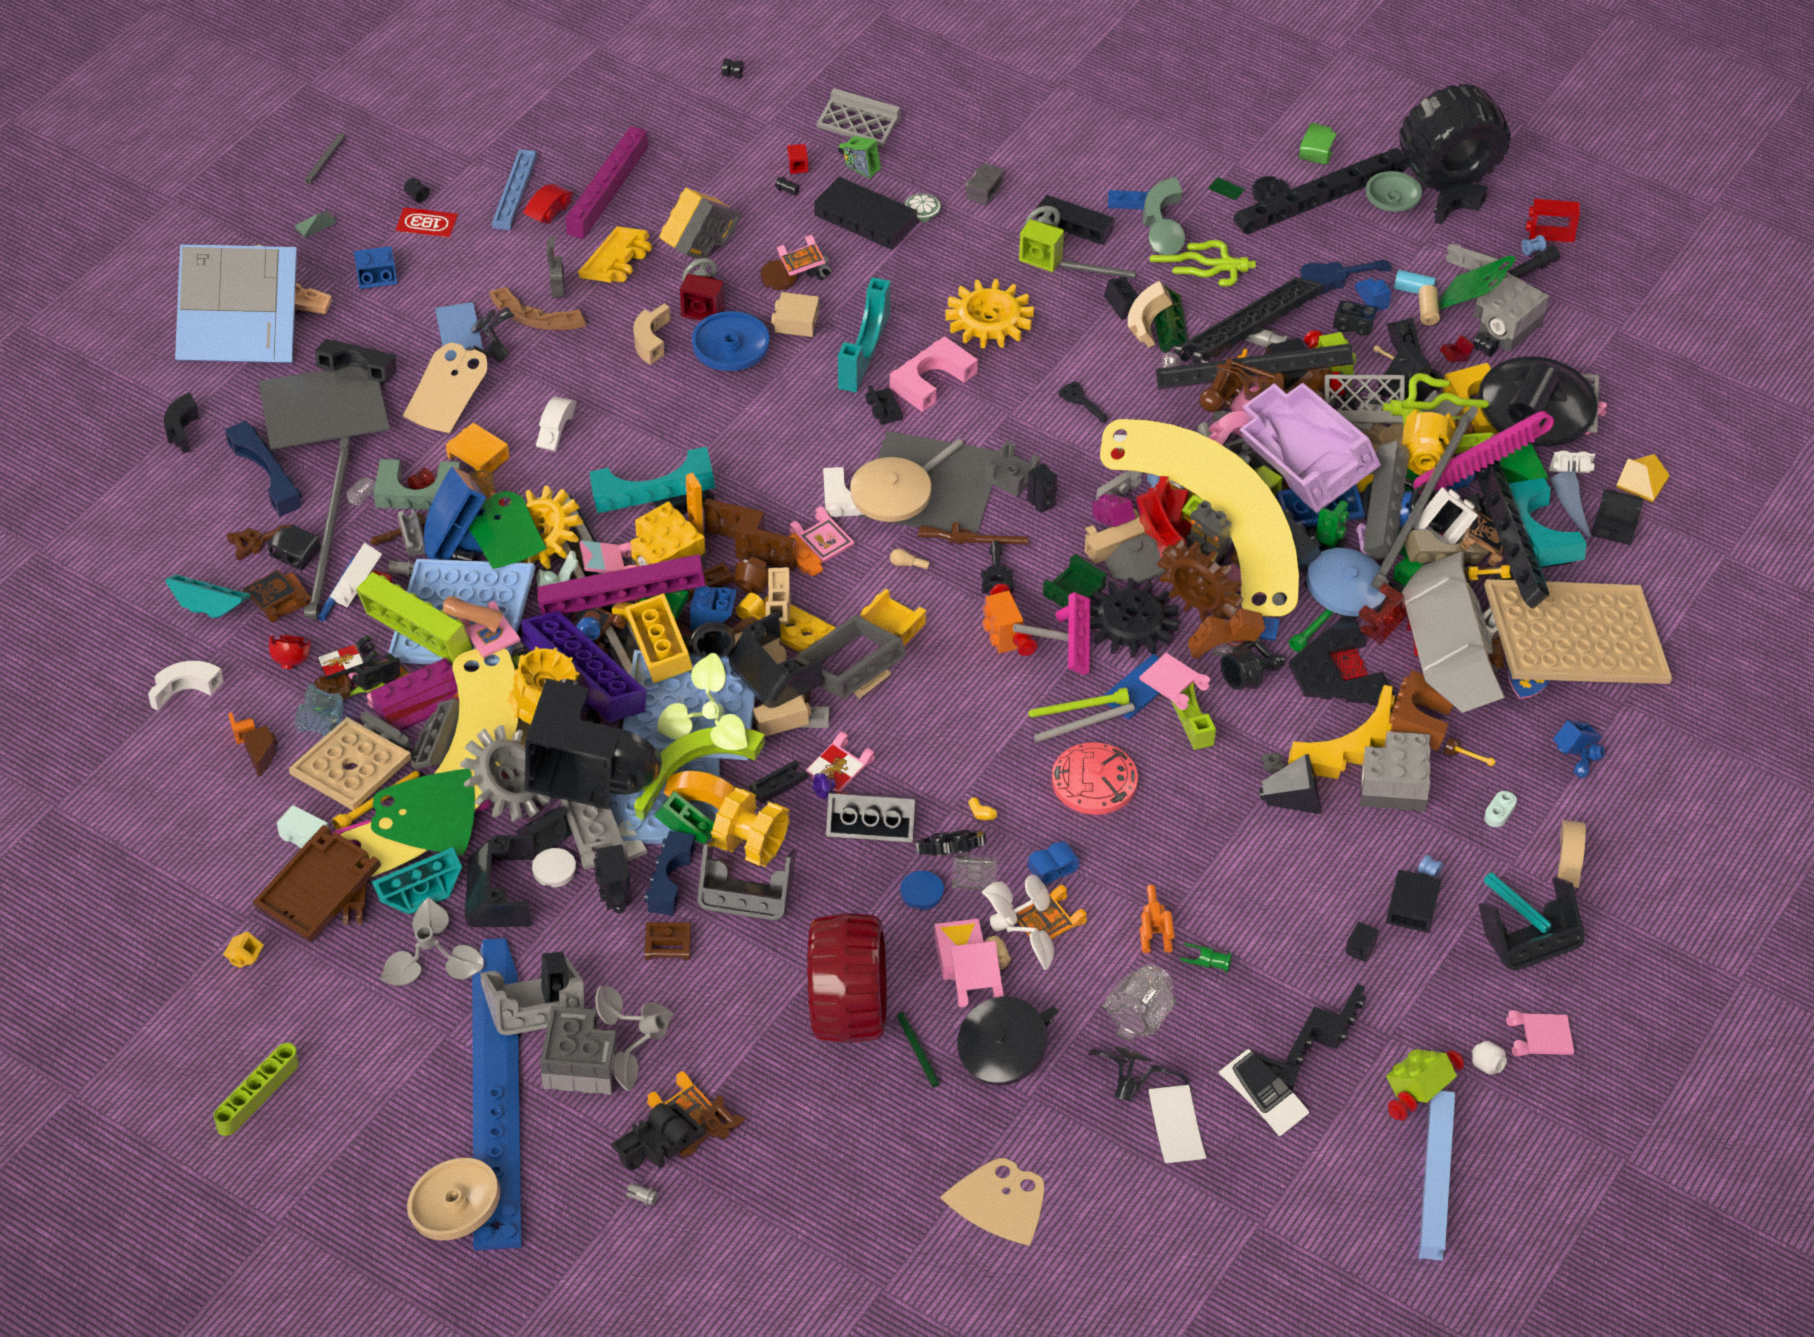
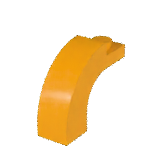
M683 771L669 776L663 793L669 797L675 791L686 801H704L720 810L725 797H728L733 792L734 786L724 779L709 773Z

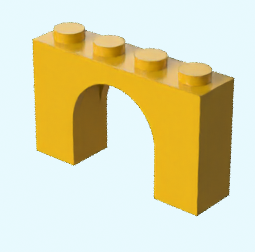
M1488 363L1445 374L1444 379L1448 380L1450 385L1449 387H1442L1443 392L1454 394L1462 399H1470L1469 397L1479 393L1483 378L1491 370ZM1464 407L1460 415L1462 416L1471 407ZM1477 407L1478 412L1470 422L1474 426V434L1491 432L1494 435L1499 434L1500 432L1490 425L1481 409Z

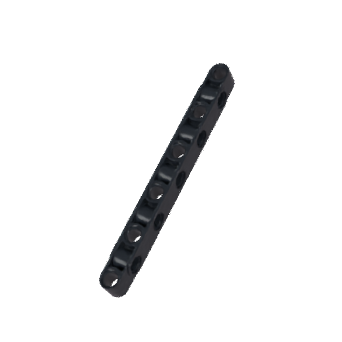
M1394 148L1242 209L1234 215L1233 222L1245 234H1250L1366 187L1369 179L1378 173L1387 171L1403 172L1409 165L1403 152L1399 148Z
M1494 460V464H1487V468L1481 467V471H1475L1521 597L1530 608L1535 609L1550 593L1501 464L1498 460Z

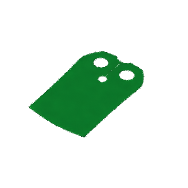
M1509 255L1456 276L1439 300V310L1483 296L1493 290L1502 282L1506 276V271L1512 267L1516 257ZM1509 262L1504 269L1499 270L1502 264ZM1498 279L1496 284H1494L1492 287H1488V285L1493 280Z
M503 491L493 494L488 500H484L481 507L485 509V513L482 516H475L468 527L492 569L520 562L547 549L532 520L524 499L514 492ZM508 497L511 499L510 505L500 506L499 500ZM501 515V519L495 520L494 516Z

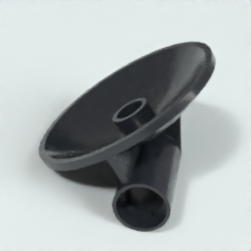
M1525 356L1501 362L1485 375L1479 389L1478 400H1487L1489 402L1488 407L1480 409L1486 420L1498 432H1502L1540 411H1545L1553 417L1554 424L1552 428L1535 438V442H1528L1532 446L1548 447L1572 442L1590 429L1596 417L1597 398L1589 382L1575 369L1549 358ZM1546 418L1541 420L1539 426H1542L1545 423Z

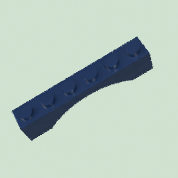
M243 421L224 429L227 444L235 455L254 461L268 473L271 479L268 490L270 503L279 517L301 508L300 499H302V494L298 487L295 488L293 486L290 476L284 474L282 465L276 462L273 452L267 450L264 440L262 438L259 439L255 427H251L247 421Z

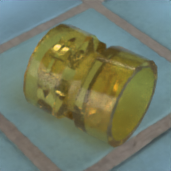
M480 470L470 475L486 495L485 500L490 499L493 494H496L492 473Z

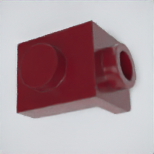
M1460 335L1456 344H1443L1439 351L1445 355V359L1449 362H1466L1475 345L1464 335Z

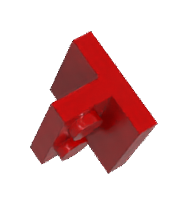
M1160 476L1158 484L1155 485V488H1149L1148 492L1153 489L1157 491L1161 505L1172 526L1180 527L1184 514L1182 509L1187 504L1189 498L1188 490L1172 489L1169 477Z

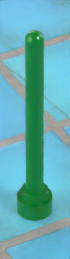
M1326 609L1302 634H1295L1289 640V646L1296 652L1302 651L1307 646V639L1334 612Z

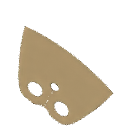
M999 1158L983 1165L960 1180L940 1198L958 1214L978 1227L1002 1238L1030 1246L1040 1216L1044 1196V1182L1039 1175L1031 1171H1021L1016 1163L1006 1158ZM999 1166H1006L1010 1170V1175L1006 1178H999L995 1170ZM1025 1179H1030L1035 1183V1188L1030 1192H1026L1020 1187L1021 1182ZM1006 1187L1011 1191L1007 1195L1002 1192Z

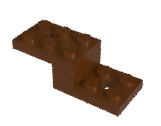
M706 498L704 503L705 532L735 539L736 558L740 559L743 556L745 560H750V557H754L767 563L766 565L777 568H789L790 571H794L796 567L795 538L765 531L763 511Z

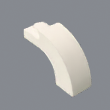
M555 396L548 402L539 424L541 429L536 443L537 448L557 451L563 427L567 420H572L577 401Z

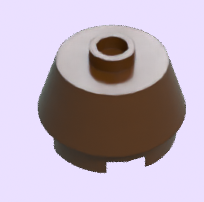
M742 556L739 562L735 564L734 583L744 592L761 594L769 586L768 569L765 567L767 563L754 557H750V560H745Z

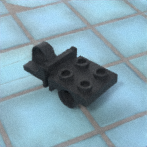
M660 1103L650 1111L646 1122L641 1119L639 1127L633 1124V1130L611 1143V1146L619 1154L620 1162L628 1170L638 1168L645 1156L661 1169L665 1166L664 1155L669 1159L705 1136V1129L677 1103L669 1107L665 1103Z

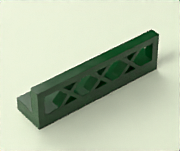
M1164 285L1169 292L1173 304L1155 316L1159 348L1166 353L1174 345L1176 346L1188 341L1181 296Z

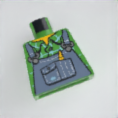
M854 136L848 142L839 145L838 152L845 155L848 168L867 178H871L881 169L877 140Z

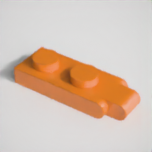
M796 533L790 535L789 537H793L796 540V566L804 574L808 572L811 577L823 572L822 562Z

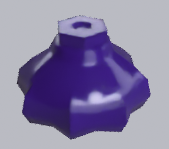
M816 773L812 789L818 798H827L828 793L835 788L836 784L834 779H829L826 774Z

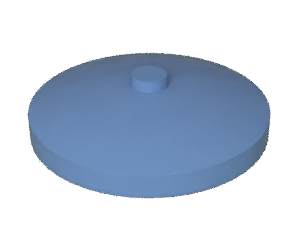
M1333 548L1321 552V555L1310 563L1306 574L1307 586L1312 596L1325 608L1341 615L1364 616L1370 614L1383 604L1388 592V584L1383 590H1377L1370 585L1380 569L1378 563L1369 556L1352 549Z

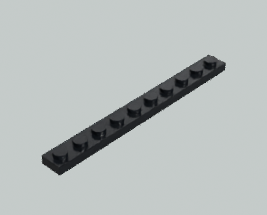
M1351 343L1232 359V361L1273 374L1354 364ZM1226 360L1156 369L1158 390L1213 383L1218 374L1217 364L1224 365ZM1240 368L1251 377H1260V375L1254 374L1249 370Z

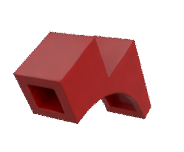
M1153 489L1136 497L1145 534L1156 540L1161 558L1164 556L1162 552L1169 544L1174 546L1180 539H1183L1186 544L1185 539L1179 535L1167 518L1157 491Z

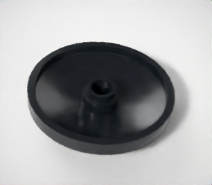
M1009 996L992 998L976 1006L964 1019L958 1033V1054L968 1072L979 1081L998 1086L1013 1084L1029 1076L1041 1063L1047 1049V1028L1041 1015L1028 1002Z

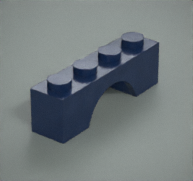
M669 830L667 839L663 838L662 854L657 856L655 865L657 869L656 872L651 874V888L646 890L644 902L647 903L648 912L674 916L679 901L678 885L671 882L668 877L675 869L691 864L695 851V835Z

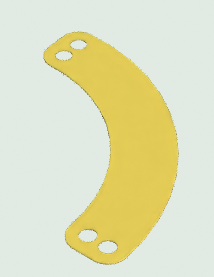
M1119 419L1111 422L1105 428L1100 458L1107 468L1168 476L1169 480L1184 486L1203 501L1206 500L1211 503V508L1214 511H1222L1226 514V519L1232 523L1229 529L1230 536L1235 545L1240 563L1241 597L1244 598L1241 605L1243 609L1262 613V616H1284L1294 610L1298 602L1299 571L1292 533L1281 506L1271 490L1248 464L1216 441L1194 431L1171 424L1148 420ZM1119 429L1127 432V438L1122 442H1117L1113 439L1114 433ZM1117 447L1125 450L1124 457L1119 460L1111 457L1112 450ZM1279 592L1285 593L1287 595L1286 603L1281 606L1274 605L1272 602L1273 596ZM1256 593H1264L1267 596L1266 602L1261 606L1254 605L1252 597Z
M505 648L491 654L498 656L500 659L499 663L495 666L486 665L484 663L485 658L480 655L477 649L464 652L454 660L453 672L459 694V718L450 749L434 774L466 769L460 767V763L465 758L475 760L476 757L467 751L465 746L473 740L484 748L476 736L483 729L487 730L493 741L496 740L494 730L499 725H504L506 739L512 740V736L516 733L518 717H514L515 712L511 703L508 702L510 691H513L515 670L511 656ZM468 661H476L479 663V669L475 672H467L464 669V665ZM470 770L471 775L474 776V770ZM478 785L474 786L476 801L477 797L483 793ZM475 803L474 811H475L480 805H477V804ZM405 809L399 810V814H400V815H405V814H406V810H405ZM383 818L379 821V827L382 829H388L393 824L389 818ZM371 822L341 834V836L349 841H359L361 848L368 853L369 859L373 856L379 859L381 866L371 877L392 870L427 851L426 849L408 846L375 834L371 830Z

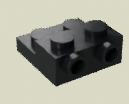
M1341 300L1335 313L1333 328H1337V330L1342 332H1356L1362 336L1371 335L1378 307Z

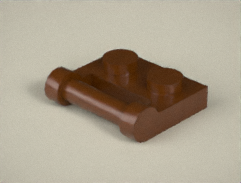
M646 922L645 960H652V958H683V960H690L691 922ZM652 946H683V949H652Z

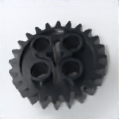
M970 830L935 833L915 842L917 853L931 854L932 856L950 855L952 852L954 854L966 853L971 851V849L980 848L987 844L985 832H971Z

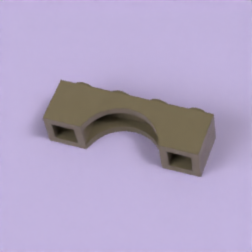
M1413 530L1404 543L1410 562H1434L1463 551V563L1478 564L1489 553L1487 549L1477 543L1470 545L1468 551L1462 548L1461 543L1466 531L1454 545L1441 542L1430 530Z

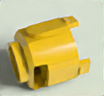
M1415 409L1407 416L1403 428L1402 445L1409 450L1408 469L1418 475H1422L1436 467L1456 429V423L1450 413L1443 416L1434 412L1419 413V410Z

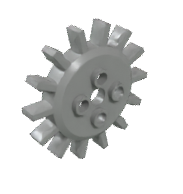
M499 725L494 730L496 740L493 741L487 730L483 729L476 736L484 748L473 740L465 746V749L473 754L476 759L465 758L460 763V767L474 770V776L463 783L464 786L473 787L478 785L483 793L477 797L475 803L480 805L487 801V799L494 802L492 816L495 818L503 812L504 807H508L512 822H516L522 817L520 806H523L528 816L532 818L539 812L532 798L542 806H545L551 798L525 791V746L521 744L523 731L519 729L512 736V740L506 739L504 725ZM501 771L508 774L509 780H505L502 777Z

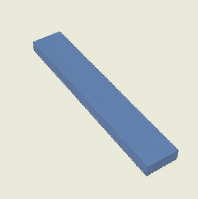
M519 149L492 221V228L511 230L537 159V151Z

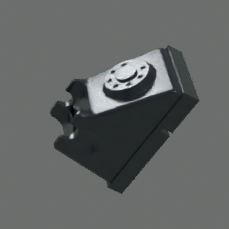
M1410 340L1403 343V346L1400 347L1384 374L1404 375V400L1409 397V380L1411 377L1418 373L1430 376L1431 364ZM1391 380L1387 386L1395 393L1400 388V380ZM1419 381L1416 385L1417 397L1415 401L1424 402L1429 396V384ZM1384 387L1377 393L1388 399L1392 396Z

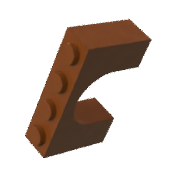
M1411 670L1409 677L1404 676L1393 713L1389 720V723L1392 724L1390 732L1429 734L1430 748L1438 751L1444 739L1448 723L1422 713L1415 706L1428 707L1449 716L1453 705L1426 683L1424 674Z

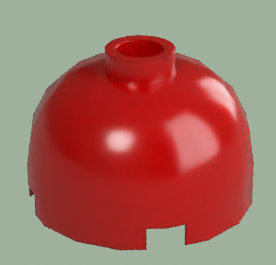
M275 635L269 637L268 643L269 654L274 662L281 664V668L294 669L295 665L302 664L308 658L311 640L308 639L307 642H304V637L294 635H280V639H275Z

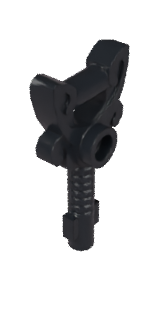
M993 541L991 546H989V554L992 555V566L987 567V570L981 571V578L983 579L981 592L985 594L997 584H1007L1010 588V593L1013 594V571L1007 570L1005 566L1000 565L1002 546H999L998 541Z

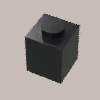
M1358 921L1347 940L1345 953L1352 958L1366 962L1377 943L1379 930Z

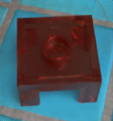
M1386 583L1379 588V592L1389 597L1390 600L1386 599L1384 601L1385 604L1382 606L1381 611L1377 613L1366 605L1359 611V617L1372 625L1366 624L1362 626L1361 632L1380 645L1407 616L1404 595Z

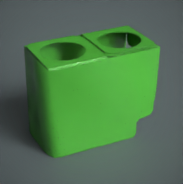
M1311 122L1300 144L1299 158L1327 165L1333 153L1329 149L1336 133L1331 132L1332 128Z

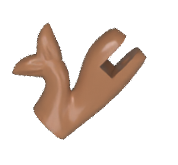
M453 596L447 597L443 602V611L447 615L482 624L494 633L503 615L501 611L474 605Z

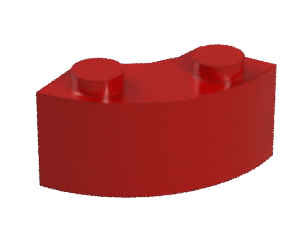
M547 184L533 195L523 214L540 222L550 224L558 212L566 210L571 202L573 192L557 184Z

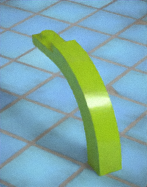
M714 727L701 729L677 739L660 753L662 759L660 774L649 787L644 789L643 795L637 797L634 803L636 817L642 820L646 818L669 776L673 775L674 772L686 763L702 756L719 753L736 754L756 761L765 745V734L745 728L748 747L740 750H726L716 746L710 735Z

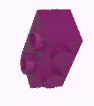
M1104 494L1099 496L1098 500L1092 502L1093 516L1099 522L1117 527L1136 519L1132 502L1127 498L1115 494Z

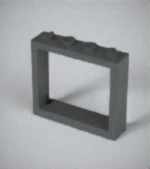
M855 615L792 659L800 667L817 659L823 661L859 635L881 645L879 649L838 677L822 669L823 685L819 687L841 699H845L907 656L901 638Z

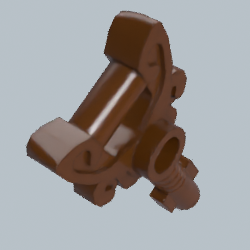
M291 524L278 526V529L262 534L257 530L247 528L244 532H232L226 534L228 542L235 544L237 548L235 552L236 559L242 560L252 552L254 554L260 553L264 541L270 540L282 527L290 528ZM242 541H246L249 545L244 546Z
M718 1095L715 1098L710 1110L704 1109L701 1111V1126L705 1129V1136L680 1151L678 1155L682 1159L688 1155L691 1157L697 1151L696 1147L709 1135L713 1138L720 1136L721 1139H726L729 1137L731 1130L740 1127L744 1123V1117L740 1115L733 1116L723 1106L724 1100L722 1095ZM718 1113L727 1123L720 1122L715 1114Z

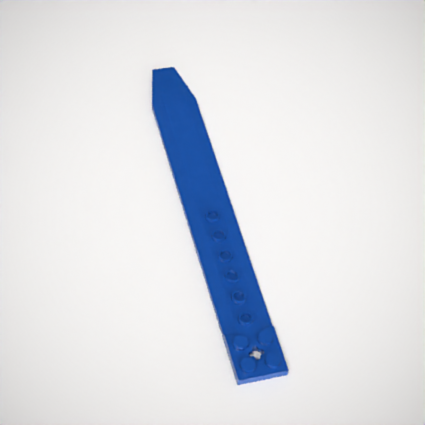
M506 938L483 939L479 954L483 958L484 968L482 971L472 975L473 1159L487 1164L495 1173L500 1184V1199L495 1211L481 1227L473 1231L474 1251L522 1247L518 1033L502 1035L497 1031L481 985L480 975L483 972L497 971L502 975L504 985L518 983L517 971ZM494 1223L503 1224L498 1230H495L494 1226H492Z

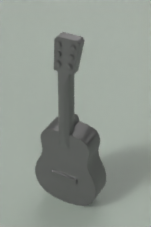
M550 236L546 244V254L550 271L552 298H564L565 283L562 256L554 255L555 236Z

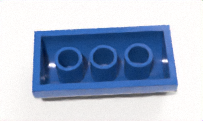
M1356 484L1324 507L1333 511L1342 500L1349 503L1347 511L1350 514L1347 521L1363 519L1365 516ZM1292 489L1277 491L1276 498L1282 504L1281 508L1284 511L1288 509L1294 516L1293 520L1297 524L1300 522L1305 528L1318 525L1320 511L1316 513Z

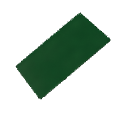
M1219 177L1208 187V189L1232 200H1236L1245 190Z

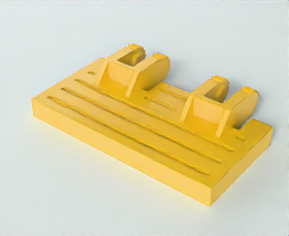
M616 227L578 271L579 277L610 283L612 281L625 282L627 279L626 274L630 275L633 272L631 265L627 264L630 259H643L647 255L646 252L651 251L653 248L650 242L646 241L649 238L648 231Z

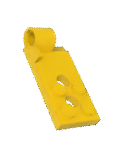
M749 593L736 607L737 615L742 620L752 616L755 617L756 621L766 617V602L769 595L762 600L758 595ZM791 605L789 623L795 626L786 627V624H780V642L801 653L836 629V627ZM805 632L811 633V635H806V636H804V635H802V634L805 633Z

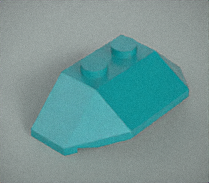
M178 574L166 578V584L182 607L188 608L193 613H207L212 618H220V616L230 612L250 598L249 593Z
M452 847L372 881V884L381 903L409 915L416 912L428 897L435 903L450 897L462 866Z

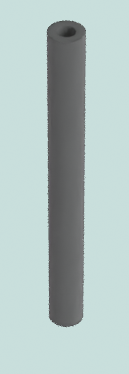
M343 133L338 134L304 179L305 183L311 184L345 139Z
M1061 260L1060 268L1132 279L1136 277V271L1064 260Z

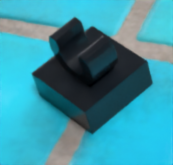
M826 255L823 256L824 264L810 268L806 272L810 278L816 274L817 278L822 281L826 277L823 272L826 275L832 272L831 268L826 265L830 260Z

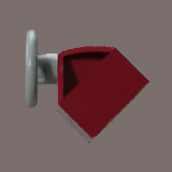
M709 258L697 259L684 270L682 276L683 283L680 287L681 317L702 321L710 315L724 312V281L714 278L717 273V266L713 260ZM708 264L711 266L710 274L706 271ZM700 265L699 269L689 274L693 268Z

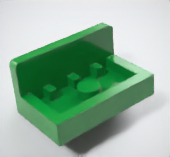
M1341 500L1333 511L1321 508L1316 532V540L1318 542L1334 547L1340 538L1343 539L1347 532L1345 523L1350 514L1347 511L1349 503Z

